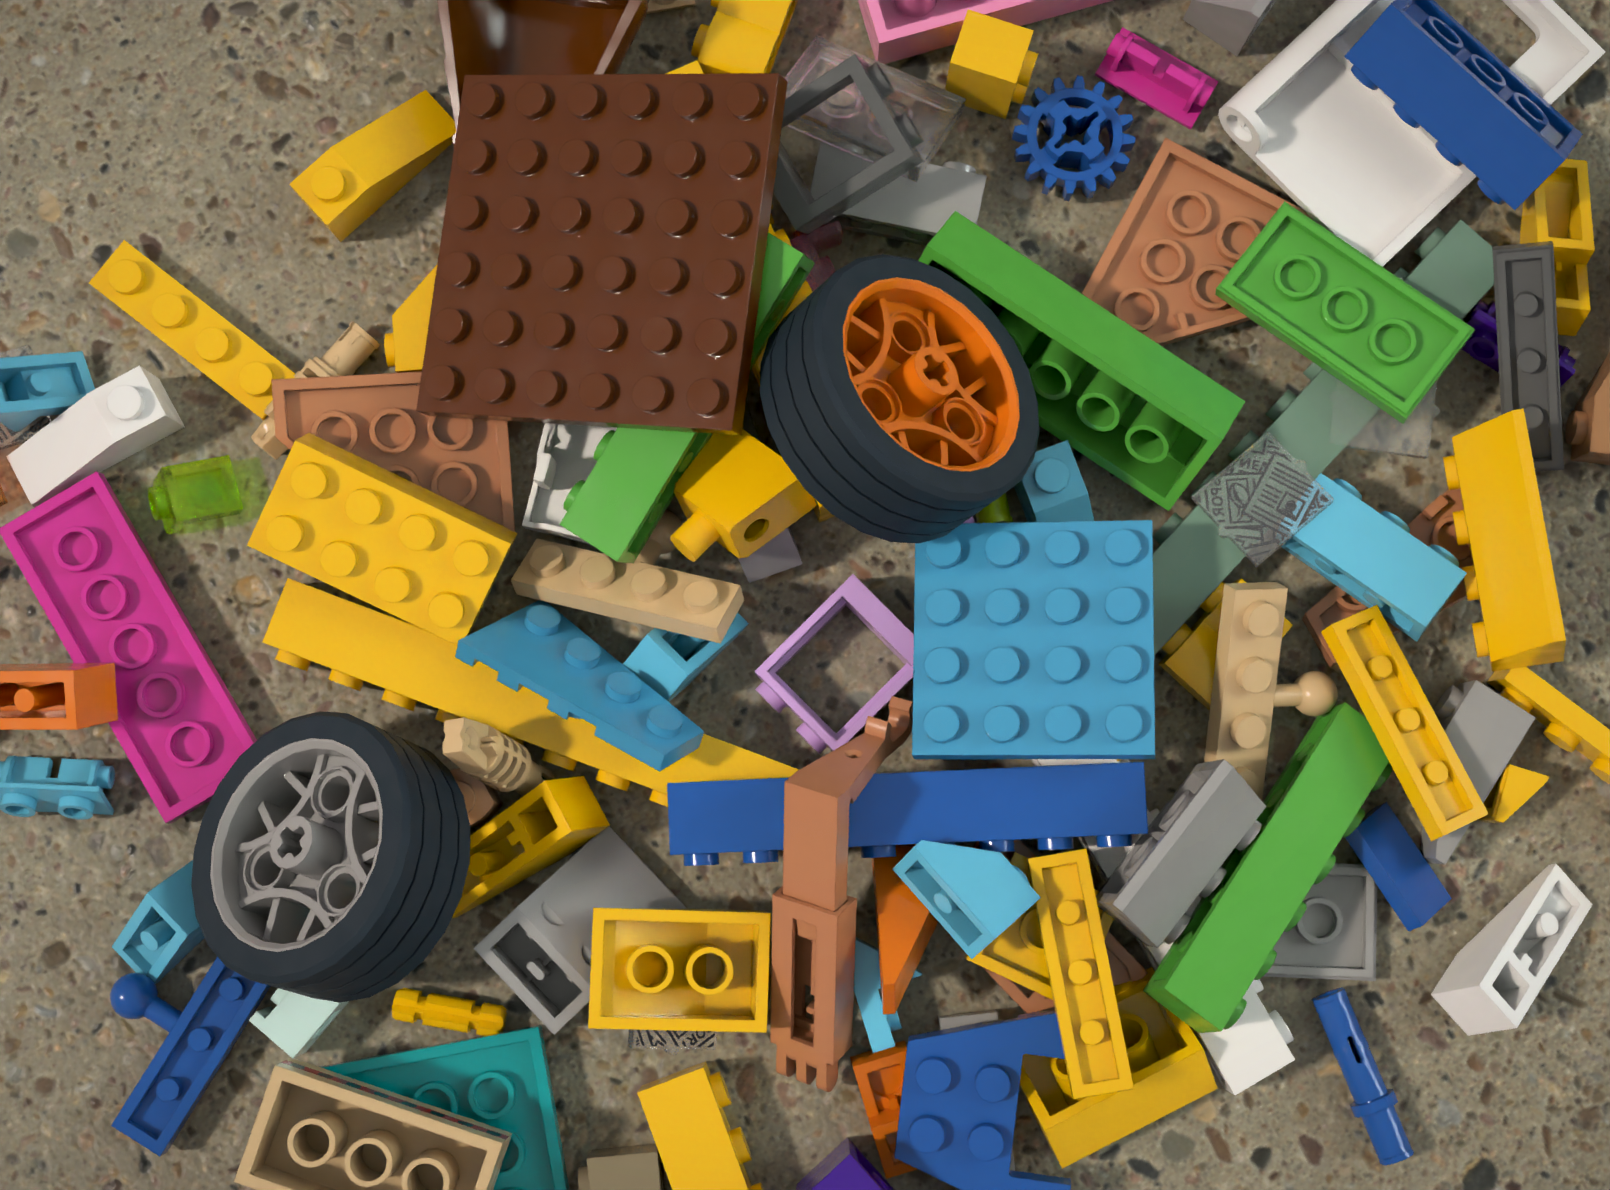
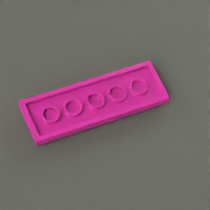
M96 471L0 528V535L73 662L115 663L118 720L108 723L165 823H173L209 802L217 786L239 756L255 743L257 739L104 474Z

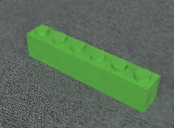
M769 232L750 370L766 346L768 338L778 326L815 265L805 254ZM617 428L616 431H608L596 447L593 458L597 463L586 481L580 480L567 495L563 505L567 513L559 525L615 561L634 564L674 498L676 482L705 446L712 433Z
M1344 702L1334 706L1325 715L1316 718L1263 801L1266 808L1256 819L1262 824L1260 831L1244 850L1238 851L1234 848L1222 866L1226 870L1224 878L1206 898L1202 897L1191 914L1188 925L1174 941L1143 991L1198 1033L1221 1032L1223 1029L1226 1030L1232 1027L1240 1018L1247 1004L1246 1000L1243 999L1246 991L1253 980L1262 978L1273 965L1277 956V952L1273 950L1282 933L1294 928L1304 915L1307 904L1303 900L1312 885L1320 883L1332 870L1336 862V857L1332 853L1341 838L1349 836L1361 823L1365 815V810L1361 806L1369 793L1380 788L1390 776L1393 768L1366 717Z

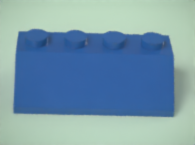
M1434 0L1393 1L1344 56L1353 64L1351 71L1363 85L1372 90L1380 88L1395 102L1393 109L1405 123L1414 128L1422 126L1437 140L1435 146L1447 161L1455 166L1464 164L1479 178L1478 186L1489 199L1500 205L1506 202L1514 210L1565 161L1583 135Z

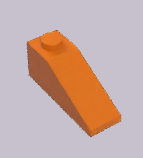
M916 844L896 845L897 856L872 858L883 1014L896 1013L938 923L937 919L893 871L895 865Z

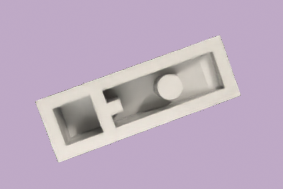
M139 365L87 393L6 457L31 505L36 507L94 472H102L185 426L160 379Z
M1557 864L1548 865L1456 954L1431 995L1468 1036L1517 1028L1593 904Z

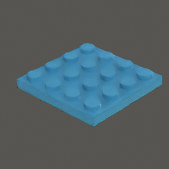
M1152 520L962 523L944 537L923 543H915L913 758L1155 759Z

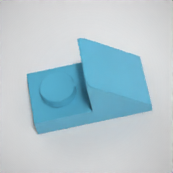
M83 351L0 358V423L14 432L21 431L38 417L62 414L87 393L93 391L95 387Z
M856 937L854 993L872 1051L875 1053L894 1047L895 1043L891 1032L902 1029L897 1010L895 1014H883L882 998L878 991L881 988L878 948ZM916 968L912 978L921 976V971Z

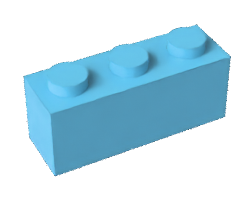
M1320 473L1311 484L1313 490L1307 489L1311 494L1304 493L1309 498H1300L1306 504L1296 523L1287 518L1283 520L1293 527L1291 528L1283 523L1280 524L1290 530V533L1281 528L1278 529L1280 533L1288 536L1281 542V536L1276 535L1275 539H1279V546L1366 607L1370 608L1378 605L1386 621L1417 642L1457 590L1467 572L1458 567L1459 562L1456 557L1443 547L1435 544L1427 546L1412 536L1409 526L1401 518L1388 511L1379 513L1361 501L1362 495L1354 486L1339 478H1335L1332 481ZM1318 490L1320 492L1317 497L1319 506L1324 507L1318 510L1315 501L1314 504L1316 506V509L1313 511L1310 510L1308 514L1310 515V518L1306 517V519L1309 520H1307L1303 525H1301L1298 528L1305 512L1307 511L1313 497L1315 496ZM1323 495L1329 502L1323 503L1319 497ZM1297 502V508L1292 513L1294 517H1296L1302 506L1300 502Z

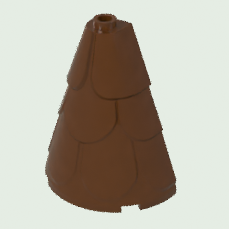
M437 0L446 55L443 62L456 131L465 75L617 74L646 17L650 0ZM456 133L452 136L453 146L455 145Z

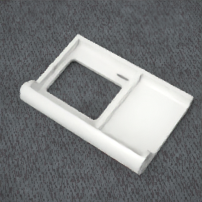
M1336 0L1219 109L1218 116L1224 130L1232 140L1316 223L1383 267L1453 200L1476 175L1464 164L1455 166L1447 161L1435 146L1437 140L1422 126L1414 128L1405 123L1393 109L1395 102L1380 88L1372 90L1363 85L1351 71L1353 64L1344 57L1395 0ZM1502 0L1536 36L1534 45L1509 68L1551 105L1605 51L1553 0Z

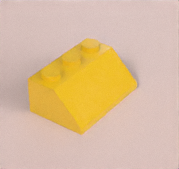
M1152 967L1146 970L1148 974L1143 979L1134 982L1128 981L1114 986L1134 1089L1072 1100L1065 1059L1031 1054L1023 1055L1019 1087L1062 1169L1218 1089L1205 1051L1190 1026L1143 991L1155 972Z

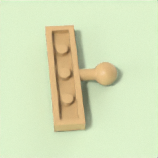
M669 510L664 512L634 564L617 562L603 553L536 539L511 579L516 595L720 644L744 602L742 589L738 584L655 566L661 554H666L676 549L670 536L682 523L678 516Z
M1278 582L1225 583L1204 763L1222 759L1226 760L1237 770L1262 801L1273 707L1295 706L1297 710L1307 716H1322L1331 711L1335 706L1338 690L1333 679L1320 671L1305 672L1294 683L1276 684L1288 592L1287 587Z

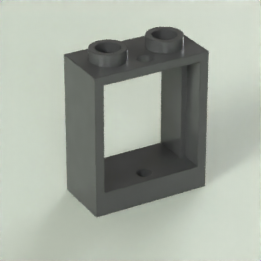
M854 54L785 99L782 128L855 82L894 149L886 156L814 200L780 141L773 192L794 229L810 234L924 162L916 146L924 142L923 138L907 112L899 116L896 114L887 96L895 92L894 88L877 62L869 66L867 62Z

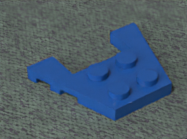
M1037 1011L1018 1015V1018L987 1024L980 1022L909 1036L894 1158L960 1190H1071V1178L1010 1170L1023 1055L1031 1054L1065 1059L1056 1011L1045 1013Z

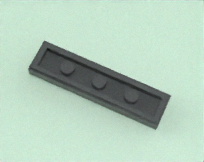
M1553 241L1492 247L1501 415L1512 410L1524 408L1535 472L1564 470Z

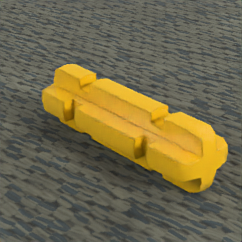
M408 988L397 990L392 1004V1018L395 1020L414 1023L417 1022V1019L422 1020V1025L465 1033L475 1029L476 1035L482 1036L502 1033L507 1016L506 1008L502 1005L484 1002L482 1006H476V1001L436 993H430L426 997L422 996V991Z

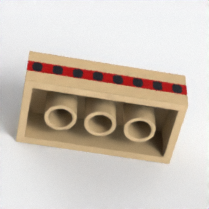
M289 1058L276 1064L273 1068L234 1182L256 1190H493L512 1133L304 1061Z

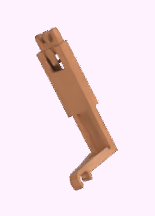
M895 696L891 697L888 705V721L868 716L862 735L803 767L784 781L783 886L772 895L770 1042L777 1045V1073L791 1077L796 1070V1079L808 1085L816 1077L817 1088L826 1092H831L836 1085L838 1060L852 1047L857 898L847 895L849 805L855 802L882 762L900 747L910 735L913 724V702ZM805 985L811 986V995H814V999L806 1006V1012L812 1014V1020L805 1017Z

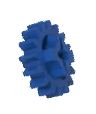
M1077 75L1072 88H1065L1064 83L1059 77L1054 78L1050 95L1037 87L1031 97L1034 107L1022 104L1017 118L1024 124L1014 126L1012 140L1025 143L1016 149L1014 159L1015 162H1030L1024 176L1027 182L1036 179L1038 176L1042 177L1045 180L1042 193L1048 195L1055 185L1062 187L1064 201H1070L1075 188H1081L1087 199L1093 198L1096 192L1097 181L1107 189L1111 188L1116 180L1113 170L1124 172L1130 161L1122 152L1131 151L1136 137L1123 133L1130 128L1134 120L1132 114H1117L1123 98L1117 95L1107 101L1102 97L1105 83L1101 81L1094 86L1092 91L1084 89V79L1080 75ZM1069 105H1072V106H1080V107H1084V108H1074V107H1069ZM1040 121L1044 124L1043 130L1049 136V140L1041 150L1037 142V127ZM1105 127L1107 128L1110 140L1107 156L1103 153L1105 147L1099 141V135ZM1086 131L1082 143L1073 140L1069 144L1064 143L1060 147L1065 133L1073 137L1078 133L1081 135ZM1060 167L1077 169L1079 172L1062 170Z

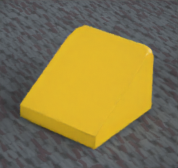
M1511 764L1506 765L1483 803L1488 815L1478 820L1485 823H1504L1548 781L1549 776Z

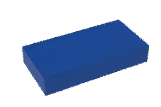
M1387 802L1370 810L1363 817L1359 826L1349 836L1345 837L1408 931L1423 926L1452 899Z

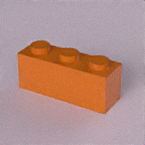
M115 663L0 664V730H77L118 720Z

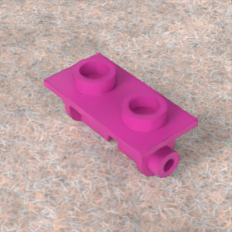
M1123 27L1115 35L1106 51V56L1095 73V76L1190 130L1219 82Z

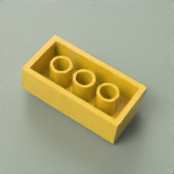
M307 433L295 440L247 546L458 645L460 639L470 634L518 533L324 439Z

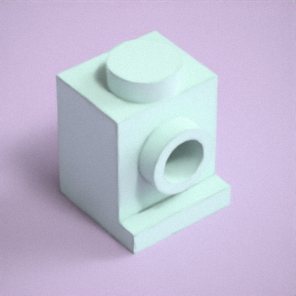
M278 988L270 999L277 1006L274 1009L267 1007L256 1011L249 1021L293 1059L308 1051L349 1001L340 1003L314 999Z

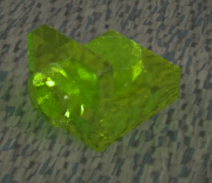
M229 455L161 467L153 480V486L148 488V501L151 513L156 521H163L166 534L177 533L186 524L238 515L244 509Z

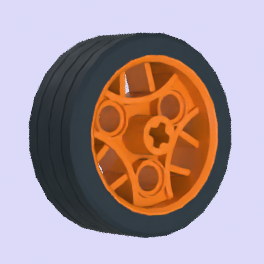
M881 254L857 258L838 269L781 321L768 338L760 364V397L768 429L783 460L804 489L832 515L862 533L889 542L923 543L944 537L1019 483L1034 460L1040 433L1038 402L1028 367L1014 339L994 312L969 288L945 272L915 259Z

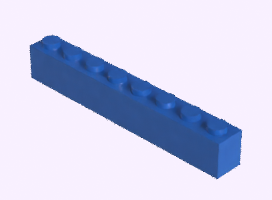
M1144 762L880 773L872 776L855 802L849 805L848 847L861 846V858L897 856L896 845L917 844L921 840L955 845V842L979 841V849L1010 852L1015 851L1014 840L1038 839V850L1073 849V837L1096 836L1097 847L1133 846L1132 834H1148ZM788 778L667 783L670 855L683 854L684 866L718 865L719 853L743 852V863L778 862V850H783L784 781Z

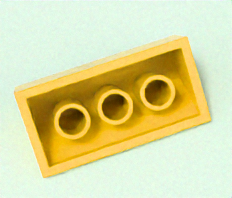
M1524 408L1517 409L1453 436L1454 455L1443 457L1448 491L1460 489L1463 510L1452 512L1458 546L1470 545L1473 562L1472 566L1462 567V570L1467 572L1464 577L1467 601L1479 600L1483 621L1471 623L1477 658L1489 656L1492 672L1564 661L1566 636Z

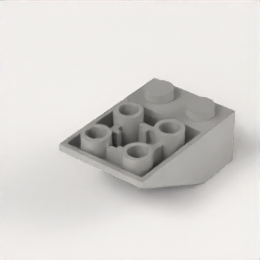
M610 826L591 839L473 948L554 1035L589 1003L593 907L687 908Z

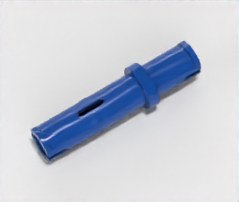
M1336 988L1312 998L1333 1049L1334 1056L1339 1063L1354 1099V1102L1350 1104L1352 1112L1356 1118H1362L1382 1165H1391L1411 1157L1414 1152L1394 1107L1398 1102L1394 1090L1387 1089L1345 988Z

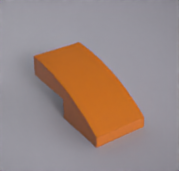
M905 1040L897 1042L894 1047L873 1053L871 1050L850 1057L886 1179L917 1170V1168L894 1158L907 1052Z

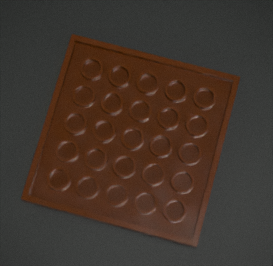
M779 73L465 75L416 411L427 416L742 435L788 81Z

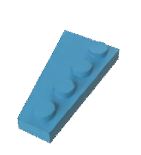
M538 600L458 641L455 655L457 659L472 667L480 661L498 671L497 681L518 692L525 686L548 699L547 709L567 720L569 717L584 719L596 726L595 736L659 772L695 751L700 746L704 731L545 601Z

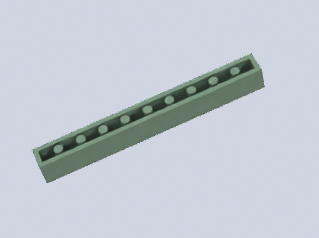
M1460 219L1446 233L1437 227L1414 252L1421 258V261L1410 273H1407L1402 267L1394 273L1395 276L1462 320L1494 285L1492 246ZM1313 362L1303 372L1310 379L1307 385L1297 395L1288 389L1265 413L1273 422L1262 434L1258 436L1250 430L1228 453V456L1235 463L1225 474H1230L1229 471L1233 467V474H1238V471L1259 473L1262 464L1266 463L1268 465V460L1272 457V455H1268L1266 452H1276L1284 455L1291 462L1289 463L1278 456L1274 457L1244 512L1271 528L1273 526L1272 523L1250 513L1251 510L1275 523L1278 520L1254 509L1253 506L1280 519L1282 515L1276 513L1275 510L1285 492L1296 498H1299L1301 495L1269 480V477L1302 494L1304 493V491L1271 475V473L1305 490L1307 489V487L1273 469L1276 468L1310 486L1318 475L1326 469L1380 410L1379 407ZM1267 439L1264 456L1251 454V452L1262 453L1264 441ZM1267 446L1277 448L1279 451L1267 449ZM1248 459L1251 460L1249 470H1246L1247 465L1242 469L1239 468L1240 461L1243 460L1244 464ZM1253 461L1260 462L1259 464L1255 463L1258 468L1254 469L1258 470V472L1251 471ZM1279 463L1297 472L1298 474L1304 476L1307 480L1277 466L1276 464ZM1212 471L1190 495L1197 502L1194 508L1184 518H1181L1174 512L1153 535V538L1160 544L1153 551L1154 655L1251 551V549L1244 551L1243 548H1247L1249 544L1256 545L1259 542L1236 539L1235 536L1261 538L1260 532L1224 529L1226 527L1262 526L1252 521V524L1230 525L1225 480L1248 479L1249 494L1251 496L1253 493L1252 480H1255V485H1257L1261 476L1220 477ZM1218 480L1221 481L1220 487L1214 485V483L1219 484ZM1246 481L1228 482L1229 488L1232 484H1239L1246 489ZM1268 485L1269 487H1271V488H1273V489H1275V490H1277V491H1279V492H1281V493H1283V494L1280 495V494H1278V493H1276V492H1274V491H1272V490L1266 488L1265 486ZM1234 486L1235 492L1238 494L1237 496L1245 506L1248 502L1247 493L1242 488ZM1210 489L1222 490L1218 491L1216 496L1223 500L1221 507H1214L1212 505V499L1215 497L1211 496ZM1232 489L1231 496L1233 501L1237 504V501H1235ZM1206 490L1208 494L1209 512L1206 510L1204 494ZM1265 490V491L1271 493L1272 495H1274V496H1276V497H1278V498H1280V499L1277 500V499H1275V498H1273V497H1271V496H1269V495L1263 493L1262 491ZM1260 495H1263V496H1265V497H1267V498H1269V499H1271V500L1277 502V505H1275V504L1271 503L1270 501H1268V500H1266V499L1260 497ZM1286 495L1279 510H1285L1287 502H1295L1296 500ZM1259 499L1274 507V510L1259 503L1257 500ZM1215 500L1214 504L1220 505L1221 501ZM1230 501L1232 522H1237L1241 517L1242 509H1240L1239 517L1236 518L1238 515L1237 507ZM1212 509H1223V511L1220 513L1223 514L1224 517H1222L1221 515L1217 517L1213 516ZM1243 516L1239 522H1250V519ZM1217 521H1225V523L1219 524ZM1263 529V536L1269 531V529ZM1235 540L1245 542L1243 548L1241 547L1242 543L1236 542Z

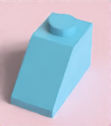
M1068 440L1036 451L1034 460L1023 479L1014 486L1027 522L1094 521L1089 494Z
M737 613L721 644L654 628L643 638L623 665L670 702L749 623Z
M921 840L893 868V871L971 959L1041 898L1030 886L1026 875L1018 867L1012 865L1001 852Z
M193 860L147 892L112 945V948L136 973L147 975L155 984L205 938L195 914L191 887Z

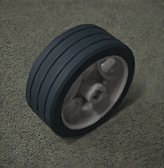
M319 711L291 718L266 732L239 756L217 786L203 815L193 854L191 887L196 919L208 946L226 967L245 978L314 999L340 1003L364 999L399 983L425 960L440 940L462 897L470 863V823L464 796L451 771L431 751L348 713Z

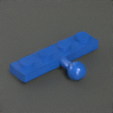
M217 957L185 1009L181 1012L158 997L156 984L147 975L129 973L120 977L114 983L110 992V1002L114 1011L126 1019L146 1017L168 1031L169 1034L111 1126L158 1156L166 1154L271 986L245 978L226 967Z

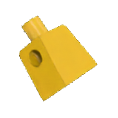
M742 429V435L713 434L675 484L674 494L687 520L670 536V539L674 546L693 562L715 541L737 558H747L810 512L817 504L814 497L804 489L783 458L744 429Z

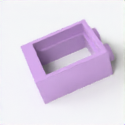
M852 574L755 670L756 676L762 681L755 690L778 713L787 706L803 722L796 731L819 754L826 747L833 751L849 742L865 726L867 717H874L891 700V697L895 696L913 678L914 634ZM847 606L905 665L835 733L777 673L826 624Z

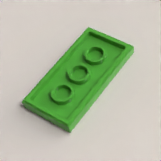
M1285 201L1218 285L1215 293L1223 301L1402 424L1410 417L1475 330Z

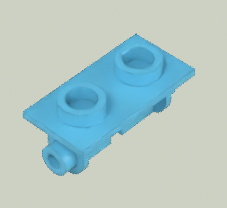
M8 756L5 761H0V810L6 814L17 817H31L36 812H58L67 818L85 820L92 818L93 814L113 815L114 813L112 805L103 793V788L111 789L113 787L115 770L113 766H105L103 760L62 758L58 778H50L53 767L51 758Z

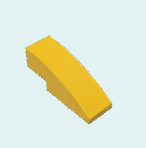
M1565 159L1523 202L1520 244L1553 241L1558 335L1576 336L1591 311L1587 263L1594 253L1595 247L1587 161Z

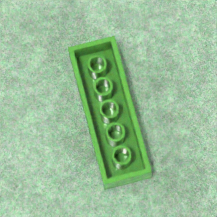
M954 211L927 244L918 260L945 272L969 288L994 312L1014 339L1030 373L1038 402L1039 426L1062 441L1068 440L1072 448L1167 511L1172 508L1222 442L1245 403L1243 399L957 211Z

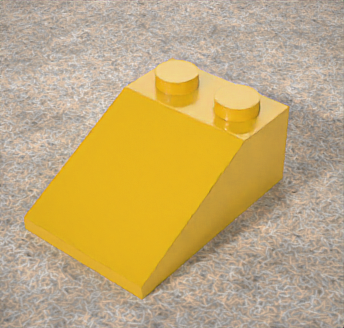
M593 907L588 1028L767 1033L771 913L758 910Z

